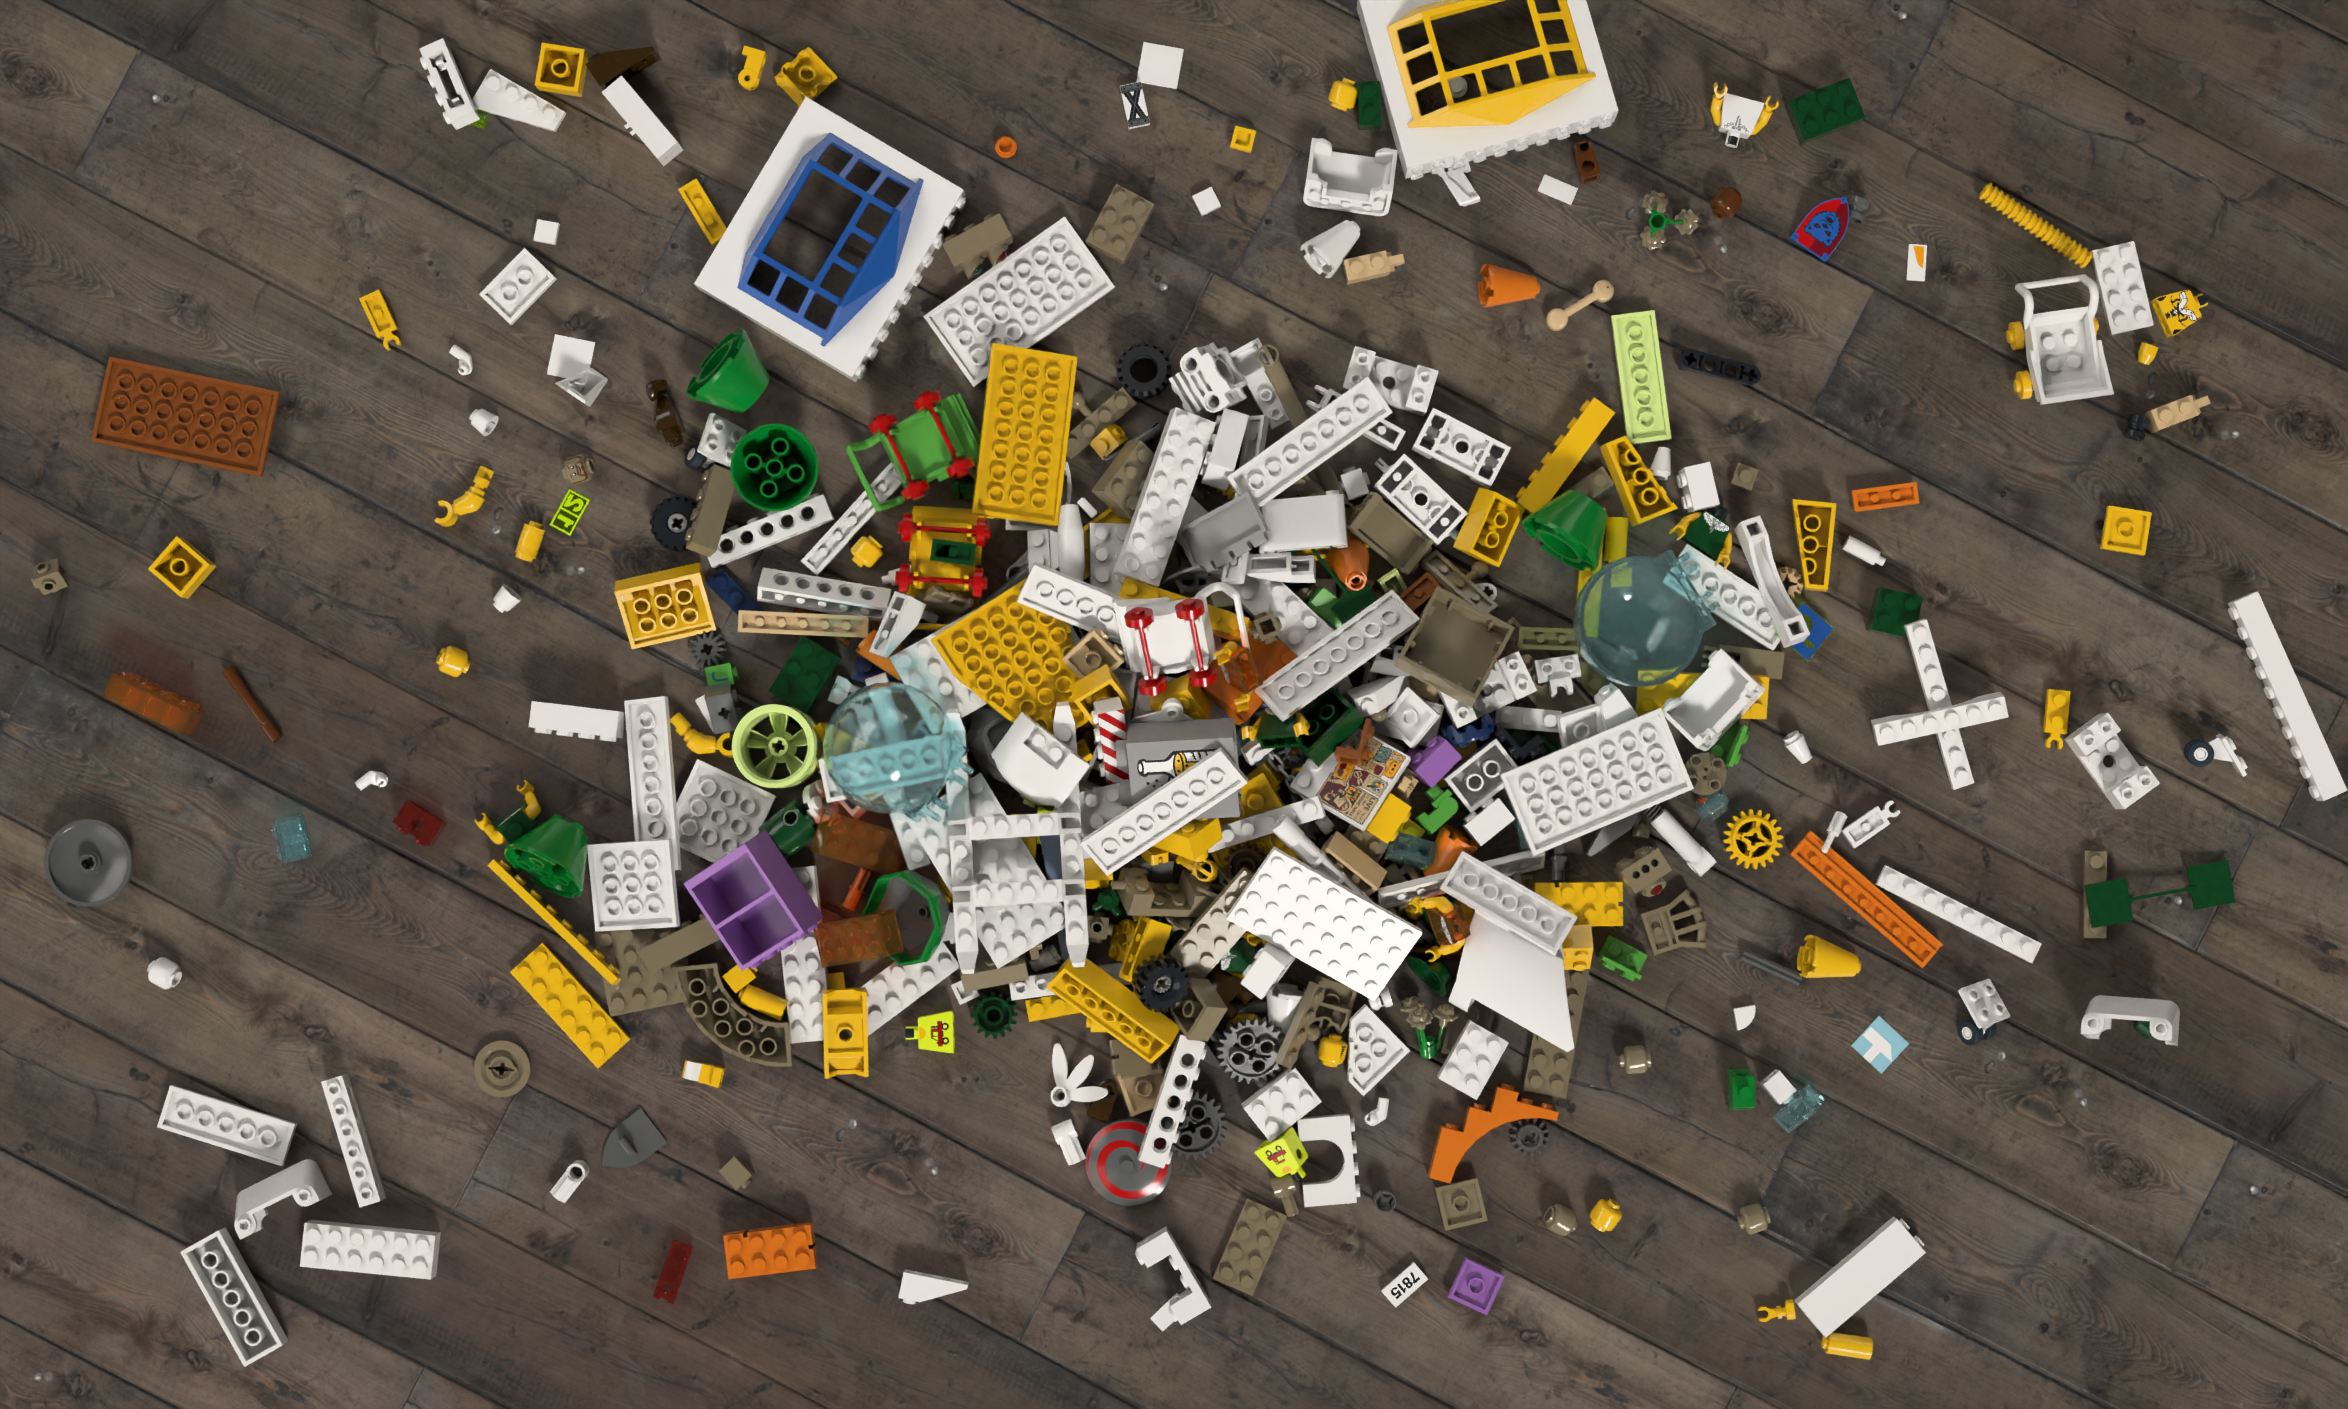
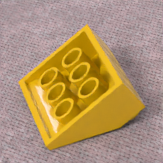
M700 562L615 581L614 592L632 649L703 634V631H706V633L716 631L717 629Z

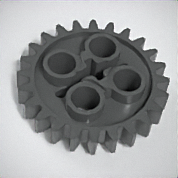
M1248 1015L1244 1022L1237 1018V1025L1230 1022V1030L1224 1028L1223 1033L1225 1036L1219 1035L1221 1043H1217V1050H1219L1217 1058H1221L1219 1064L1224 1066V1072L1230 1071V1078L1238 1075V1082L1246 1078L1247 1084L1250 1083L1251 1079H1254L1256 1084H1258L1261 1077L1266 1082L1268 1074L1275 1077L1274 1069L1281 1071V1066L1274 1061L1285 1038L1284 1033L1280 1034V1027L1274 1028V1021L1266 1024V1017L1261 1022L1258 1021L1257 1015L1251 1021ZM1246 1034L1251 1036L1248 1039L1241 1038L1243 1035ZM1266 1041L1271 1042L1269 1046L1261 1045L1263 1042ZM1236 1053L1243 1054V1056L1239 1058L1233 1057V1055ZM1257 1060L1263 1061L1262 1064H1259V1065H1255V1064H1254V1062L1257 1061Z
M1197 1089L1195 1094L1192 1095L1190 1102L1186 1101L1185 1103L1186 1116L1183 1123L1179 1122L1177 1128L1181 1129L1176 1144L1172 1143L1171 1152L1178 1151V1158L1182 1153L1185 1154L1186 1160L1189 1159L1190 1155H1193L1194 1159L1197 1160L1198 1154L1206 1158V1151L1214 1154L1213 1146L1220 1148L1221 1144L1218 1140H1225V1136L1222 1133L1227 1132V1127L1222 1125L1227 1124L1228 1120L1221 1117L1226 1112L1225 1110L1219 1111L1221 1103L1214 1105V1096L1207 1099V1092L1199 1096V1090ZM1171 1096L1172 1103L1168 1102V1105L1175 1107L1179 1103V1098ZM1195 1107H1201L1204 1110V1113L1201 1115H1196L1193 1112V1109ZM1164 1117L1161 1120V1126L1163 1128L1170 1127L1172 1118ZM1189 1121H1192L1193 1124H1196V1127L1193 1128L1191 1125H1189ZM1209 1127L1212 1133L1205 1135L1201 1132V1129ZM1187 1134L1191 1136L1192 1140L1190 1142H1183L1180 1137Z

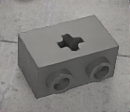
M731 682L706 686L704 698L714 734L734 731L743 718L741 707L737 708L736 702H739L737 690H732Z

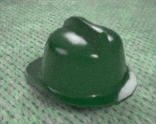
M1408 957L1407 963L1410 969L1436 995L1440 997L1445 996V987L1454 978L1447 965L1438 959L1434 962H1429L1428 960L1423 962L1417 957Z

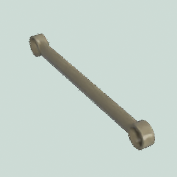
M1263 345L1257 352V360L1264 367L1293 428H1296L1306 421L1308 417L1279 360L1278 350L1273 345ZM1268 348L1275 352V361H1273ZM1262 349L1270 364L1261 361L1260 351ZM1327 459L1314 469L1321 486L1326 491L1339 490V494H1344V504L1351 508L1353 514L1355 508L1348 501ZM1345 508V516L1347 522L1350 516Z

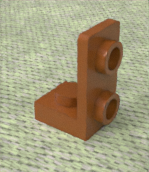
M1366 718L1358 750L1348 745L1336 747L1335 757L1337 762L1363 767L1364 759L1368 760L1370 747H1367L1369 739H1373L1375 731L1371 719Z

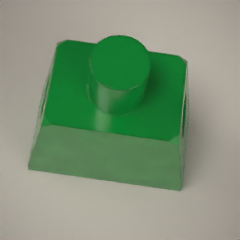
M1749 1068L1727 1069L1728 1110H1751L1755 1108V1076Z

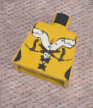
M2188 289L2155 298L2150 303L2166 338H2169L2200 319L2202 315L2199 309L2207 306L2208 300L2203 293L2193 297Z

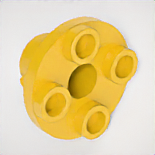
M1124 919L1117 925H1113L1109 957L1117 962H1124L1137 925L1133 920Z

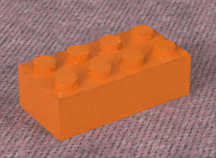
M813 1222L750 1229L747 1232L748 1237H744L746 1230L726 1232L723 1235L728 1279L816 1269L818 1266L816 1246H811L809 1249V1245H813L815 1242Z

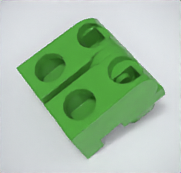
M1437 784L1433 788L1429 787L1424 792L1431 800L1428 805L1432 810L1428 814L1420 812L1414 818L1428 834H1433L1458 810L1457 801L1450 797L1452 793L1448 789L1442 790Z

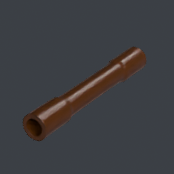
M233 665L224 669L221 673L241 697L270 742L274 743L283 736L260 707Z

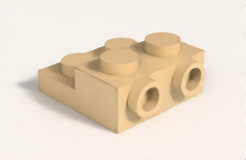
M1094 626L1062 657V660L1082 679L1105 664L1114 671L1124 662L1125 657L1123 654L1125 652L1117 643L1113 646L1108 640V633L1103 628L1098 630Z

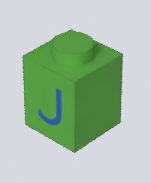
M733 663L705 668L708 686L731 682V686L737 685L736 680L739 679V672L737 667H733Z

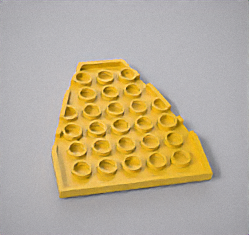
M1024 579L933 637L931 642L953 676L1004 718L1014 723L1021 712H1024L1054 736L1053 722L1057 702L1069 703L1076 729L1088 722L1087 717L1075 703L1069 687L1080 680V678L1062 660V657L1074 647L1071 636L1072 632L1067 622L1017 602V598L1026 581Z

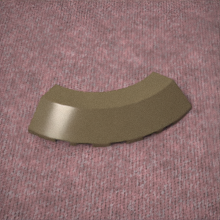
M720 962L673 967L676 985L686 1007L685 1009L698 1028L720 1048L748 1062L775 1067L792 1066L793 1043L790 1022L763 1018L741 1005L732 995L722 977Z

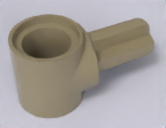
M1288 1173L1282 1177L1271 1178L1270 1182L1275 1197L1277 1199L1281 1198L1286 1215L1288 1217L1297 1215L1299 1209L1293 1195L1297 1190L1291 1174Z

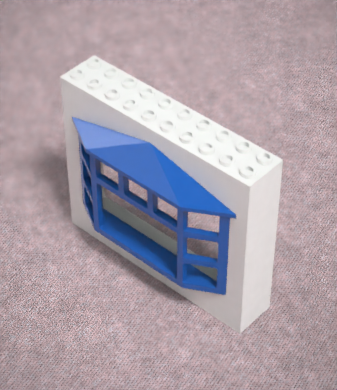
M805 97L694 284L700 291L856 382L858 378L862 379L867 371L865 366L868 361H873L878 353L876 348L880 341L884 342L890 332L888 327L891 322L895 324L901 314L899 312L902 304L906 305L912 294L910 291L912 287H917L923 277L921 275L924 267L928 268L934 258L932 254L935 249L939 250L945 239L943 235L946 230L950 231L954 226L956 213L958 211L961 213L967 203L965 200L966 195L962 188ZM831 144L852 156L839 175L818 164L822 155ZM858 161L881 173L868 191H864L846 180V177ZM815 169L859 195L863 200L817 277L811 282L765 255L764 252ZM886 178L892 179L909 190L896 208L874 197V194ZM869 203L891 214L890 219L878 238L856 227L857 222ZM851 233L873 244L871 251L860 268H856L838 257L839 252ZM760 260L781 272L770 295L748 283ZM833 263L855 274L853 281L841 299L820 287ZM788 276L809 288L798 312L777 301V296ZM815 293L837 305L826 329L805 317V313Z

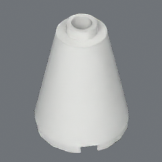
M1345 220L1306 241L1301 246V251L1304 249L1306 252L1304 255L1305 260L1319 275L1323 272L1327 274L1325 278H1331L1360 237V228L1354 221Z
M1277 983L1266 995L1268 1024L1274 1021V1028L1280 1027L1281 1029L1280 1034L1284 1033L1286 1036L1306 991L1305 988L1302 992L1298 990L1296 985Z

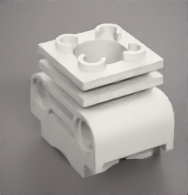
M1214 342L1199 348L1195 347L1186 353L1180 361L1182 371L1175 374L1176 376L1169 378L1172 390L1180 397L1185 411L1195 415L1206 411L1215 413L1225 408L1233 407L1247 398L1242 388L1248 382L1243 374L1234 366L1228 349L1226 347L1218 349Z

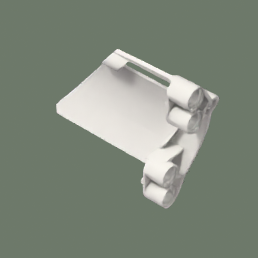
M1475 910L1449 1002L1469 1013L1468 1010L1473 1002L1477 1000L1566 1052L1575 1048L1566 990L1563 945H1561L1554 956Z

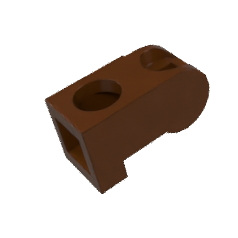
M1590 139L1572 143L1580 185L1599 180L1601 172Z

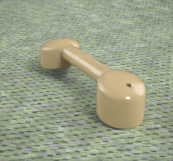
M1607 280L1597 281L1594 284L1592 293L1564 310L1561 308L1552 309L1546 317L1547 326L1553 331H1560L1566 327L1569 316L1595 300L1601 303L1608 302L1614 294L1613 285Z

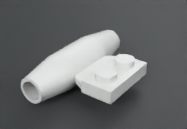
M1075 504L1062 505L1060 509L1058 532L1049 529L1027 531L1029 572L1034 562H1037L1054 570L1060 569V572L1083 581L1085 570L1084 531L1079 507Z

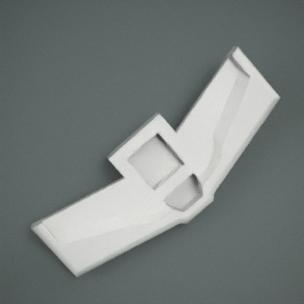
M1466 162L1463 167L1454 169L1451 166L1444 168L1443 172L1438 173L1460 206H1468L1480 202L1479 195L1464 174L1471 171L1469 162Z

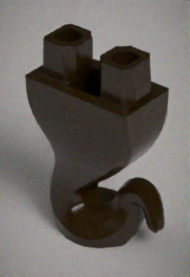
M659 379L649 382L646 385V393L650 401L656 400L654 422L657 432L664 437L667 444L670 443L672 448L684 444L681 433L686 431L676 409L670 401L667 381Z
M1218 964L1209 972V981L1228 1008L1224 1016L1233 1020L1239 1013V1009L1233 1003L1238 999L1244 1006H1247L1253 1000V995L1241 984L1242 979L1225 975Z

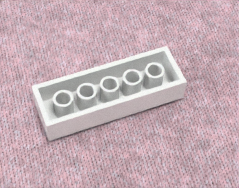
M309 1220L304 1223L300 1267L431 1280L437 1273L441 1232Z
M226 1227L180 1252L244 1367L289 1342Z

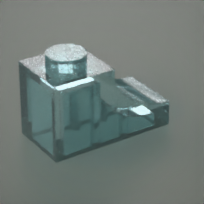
M1809 1083L1795 1093L1794 1098L1780 1109L1773 1119L1787 1133H1790L1814 1115L1825 1098Z

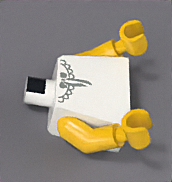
M1716 82L1713 85L1715 94L1713 95L1710 111L1714 124L1718 126V131L1727 134L1725 145L1737 148L1740 138L1748 139L1750 135L1757 134L1767 125L1773 110L1778 107L1779 99H1777L1775 104H1770L1771 95H1769L1764 107L1762 102L1728 94L1725 83L1722 90H1717L1718 84Z

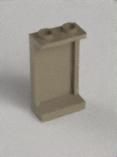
M1370 491L1346 522V528L1401 574L1409 575L1414 573L1419 566L1418 562L1420 559L1426 557L1431 552V545L1434 541L1427 538L1382 500L1383 497L1377 492Z

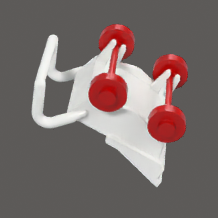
M1216 582L1199 591L1194 598L1170 601V597L1113 600L1122 648L1125 652L1126 667H1130L1131 672H1141L1144 675L1138 681L1141 694L1155 696L1168 688L1166 677L1160 674L1179 673L1193 669L1188 673L1190 684L1195 687H1207L1218 680L1217 669L1209 666L1212 660L1216 659L1213 653L1220 651L1227 642L1217 647L1215 646L1206 597L1216 591H1223L1234 599L1242 645L1235 642L1237 644L1235 652L1246 660L1250 659L1251 651L1238 591L1227 583Z

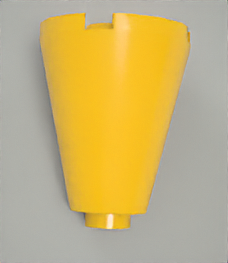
M1808 935L1804 938L1807 942L1805 946H1800L1797 957V969L1802 971V974H1799L1801 977H1853L1856 973H1859L1861 961L1857 955L1816 935Z

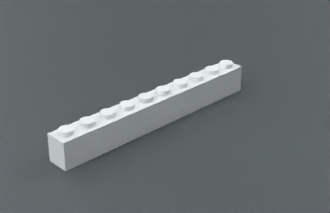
M2252 592L2229 602V615L2236 621L2239 627L2237 628L2238 635L2245 641L2248 647L2246 648L2247 655L2256 665V675L2260 680L2262 679L2265 685V695L2269 700L2271 699L2274 705V715L2277 719H2280L2283 725L2282 733L2286 739H2289L2292 745L2291 753L2295 759H2298L2301 765L2299 768L2300 773L2304 779H2307L2310 785L2308 787L2310 795L2316 801H2325L2348 791L2259 593Z

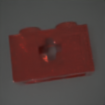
M412 800L405 801L392 821L397 825L396 829L405 835L410 833L415 837L414 841L424 847L426 845H434L447 825L446 822ZM415 821H421L420 824L423 827L416 829Z

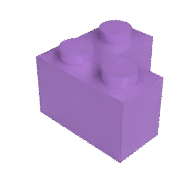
M1439 735L1432 738L1424 750L1415 747L1406 752V755L1411 758L1406 768L1417 774L1416 778L1431 788L1462 758L1453 746Z

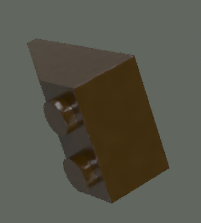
M653 47L604 52L602 54L597 53L589 58L586 66L599 86L605 90L621 75L626 81H629L661 59Z

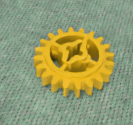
M1752 809L1748 810L1747 816L1743 811H1740V819L1732 816L1734 824L1726 823L1730 831H1723V834L1727 835L1728 839L1722 840L1723 843L1729 844L1724 851H1732L1729 859L1737 857L1735 864L1740 865L1743 861L1744 868L1746 869L1750 863L1753 869H1757L1758 863L1762 867H1766L1765 860L1773 863L1771 855L1779 856L1780 854L1775 849L1776 847H1783L1782 844L1777 843V840L1783 839V836L1777 835V832L1782 828L1774 827L1777 820L1768 821L1770 814L1766 813L1762 817L1761 810H1757L1754 815ZM1752 821L1751 827L1746 832H1738L1742 825ZM1761 824L1768 831L1769 839L1765 838L1762 835L1760 829ZM1754 834V837L1757 840H1761V842H1753L1751 845V841L1744 838V836L1749 837ZM1736 839L1744 844L1745 854L1737 847ZM1761 846L1767 847L1761 855L1753 857L1757 848Z

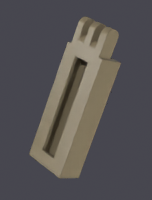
M1721 644L1718 647L1703 646V650L1711 651V654L1716 650L1723 649L1728 655L1740 656L1739 665L1750 675H1768L1769 679H1782L1785 652ZM1702 654V659H1708L1710 655ZM1701 663V667L1709 668L1708 663Z

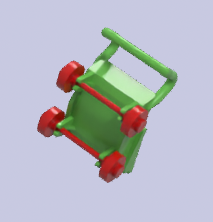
M928 390L918 396L919 399L913 403L917 413L896 424L898 421L894 413L889 415L885 413L873 418L874 422L869 425L871 433L875 435L864 441L848 444L845 447L875 511L880 512L894 508L911 498L915 501L925 496L924 492L930 489L929 482L935 479L941 482L954 476L961 478L969 474V469L977 465L981 434L961 393L953 394L943 399L939 391L931 393ZM880 441L904 488L901 491V495L883 502L878 501L855 454L856 451L870 448Z

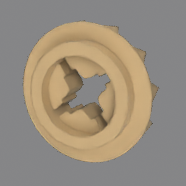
M1790 567L1777 569L1782 582L1785 581L1787 575L1788 582L1795 583V585L1788 587L1787 593L1791 600L1796 599L1802 593L1804 586L1802 575L1796 569Z

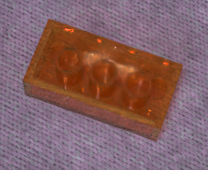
M122 671V673H113L102 697L179 734H194L204 714V711L198 709L200 705L190 700H179L180 695L171 691L159 690L161 686L153 682L140 681L141 677L132 672Z
M823 809L810 851L885 874L900 872L904 856L894 829Z
M894 908L817 923L819 926L814 929L822 968L888 957L904 951Z

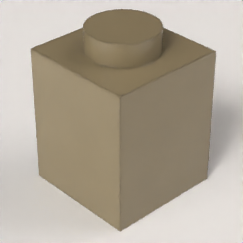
M737 1154L718 1171L735 1190L739 1187L745 1189L753 1181L751 1176L754 1172Z

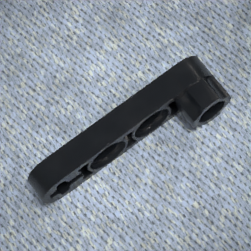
M1693 349L1683 351L1675 358V363L1681 371L1689 370L1746 386L1758 383L1761 378L1760 370L1756 366ZM1686 356H1688L1689 359H1690L1689 365H1688V361L1685 360V357H1686ZM1707 359H1711L1715 364L1712 371H1708L1704 366ZM1727 364L1734 367L1735 373L1733 376H1728L1725 373V366ZM1751 370L1754 378L1749 380L1748 376L1740 375V372L1747 373Z

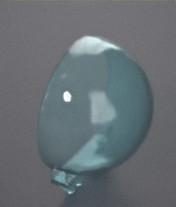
M1671 549L1664 551L1657 557L1638 555L1619 558L1601 567L1588 579L1580 591L1573 615L1575 640L1584 659L1593 670L1605 679L1622 686L1638 688L1660 685L1676 677L1689 666L1698 652L1703 633L1716 625L1710 612L1718 608L1720 604L1717 601L1706 607L1703 601L1711 597L1713 594L1711 589L1699 596L1687 576L1697 569L1696 565H1690L1685 570L1681 566L1682 562L1689 559L1690 555L1688 552L1676 558Z
M882 682L860 688L840 703L826 726L823 739V759L828 776L845 798L867 811L880 814L903 813L916 823L920 822L926 814L935 821L940 822L941 816L931 810L930 806L932 803H935L939 808L947 811L949 805L938 798V794L949 778L963 786L966 784V780L954 772L958 766L968 774L974 772L972 767L962 761L969 749L955 740L950 720L941 706L927 693L911 685L897 682Z

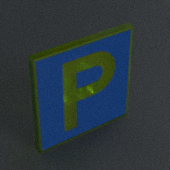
M1801 601L1796 608L1802 614L1810 635L1803 642L1789 647L1808 662L1835 628L1805 602Z

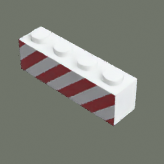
M1120 697L1093 702L1094 711H1091L1093 724L1097 725V728L1093 729L1095 741L1099 742V746L1096 747L1098 759L1102 760V764H1098L1101 777L1105 776L1107 785L1118 783L1120 780L1130 779L1128 766L1118 767L1116 761V740L1127 739L1124 709Z

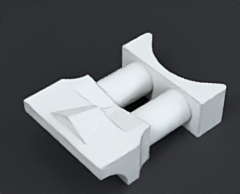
M838 675L828 701L838 705L845 704L854 707L862 704L863 698L869 691L866 686L861 688L850 683L849 679ZM849 692L860 696L859 701L849 697Z

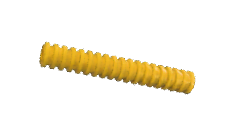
M1991 182L1979 194L1980 200L1984 199L1986 204L1989 202L1991 207L1995 206L1997 211H2002V215L2006 214L2007 218H2012L2014 223L2017 221L2019 226H2024V230H2030V234L2034 233L2036 238L2040 237L2042 242L2046 241V245H2052V249H2058L2057 252H2062L2064 257L2068 256V260H2074V264H2080V268L2085 267L2092 259V251L2088 252V248H2082V244H2077L2075 239L2072 241L2070 236L2066 237L2064 232L2060 233V229H2055L2053 224L2049 225L2047 220L2044 222L2042 217L2038 218L2036 213H2031L2032 210H2027L2025 205L2021 206L2019 201L2016 203L2014 198H2009V194H2003L2004 191H1999L1997 186L1993 187Z

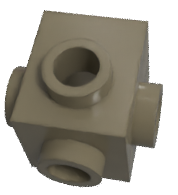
M58 558L41 562L33 567L32 583L36 589H40L43 595L68 587V573Z
M1266 611L1255 615V620L1250 623L1252 627H1249L1253 640L1257 639L1258 643L1264 641L1265 645L1276 641V636L1282 633L1280 630L1282 629V624L1278 616L1275 617L1274 613L1267 615ZM1262 625H1266L1268 627L1267 633L1262 632Z
M1093 911L1092 915L1087 916L1089 942L1102 943L1103 939L1107 940L1108 935H1112L1113 922H1109L1110 917H1105L1106 913ZM1094 924L1101 925L1099 932L1093 930Z

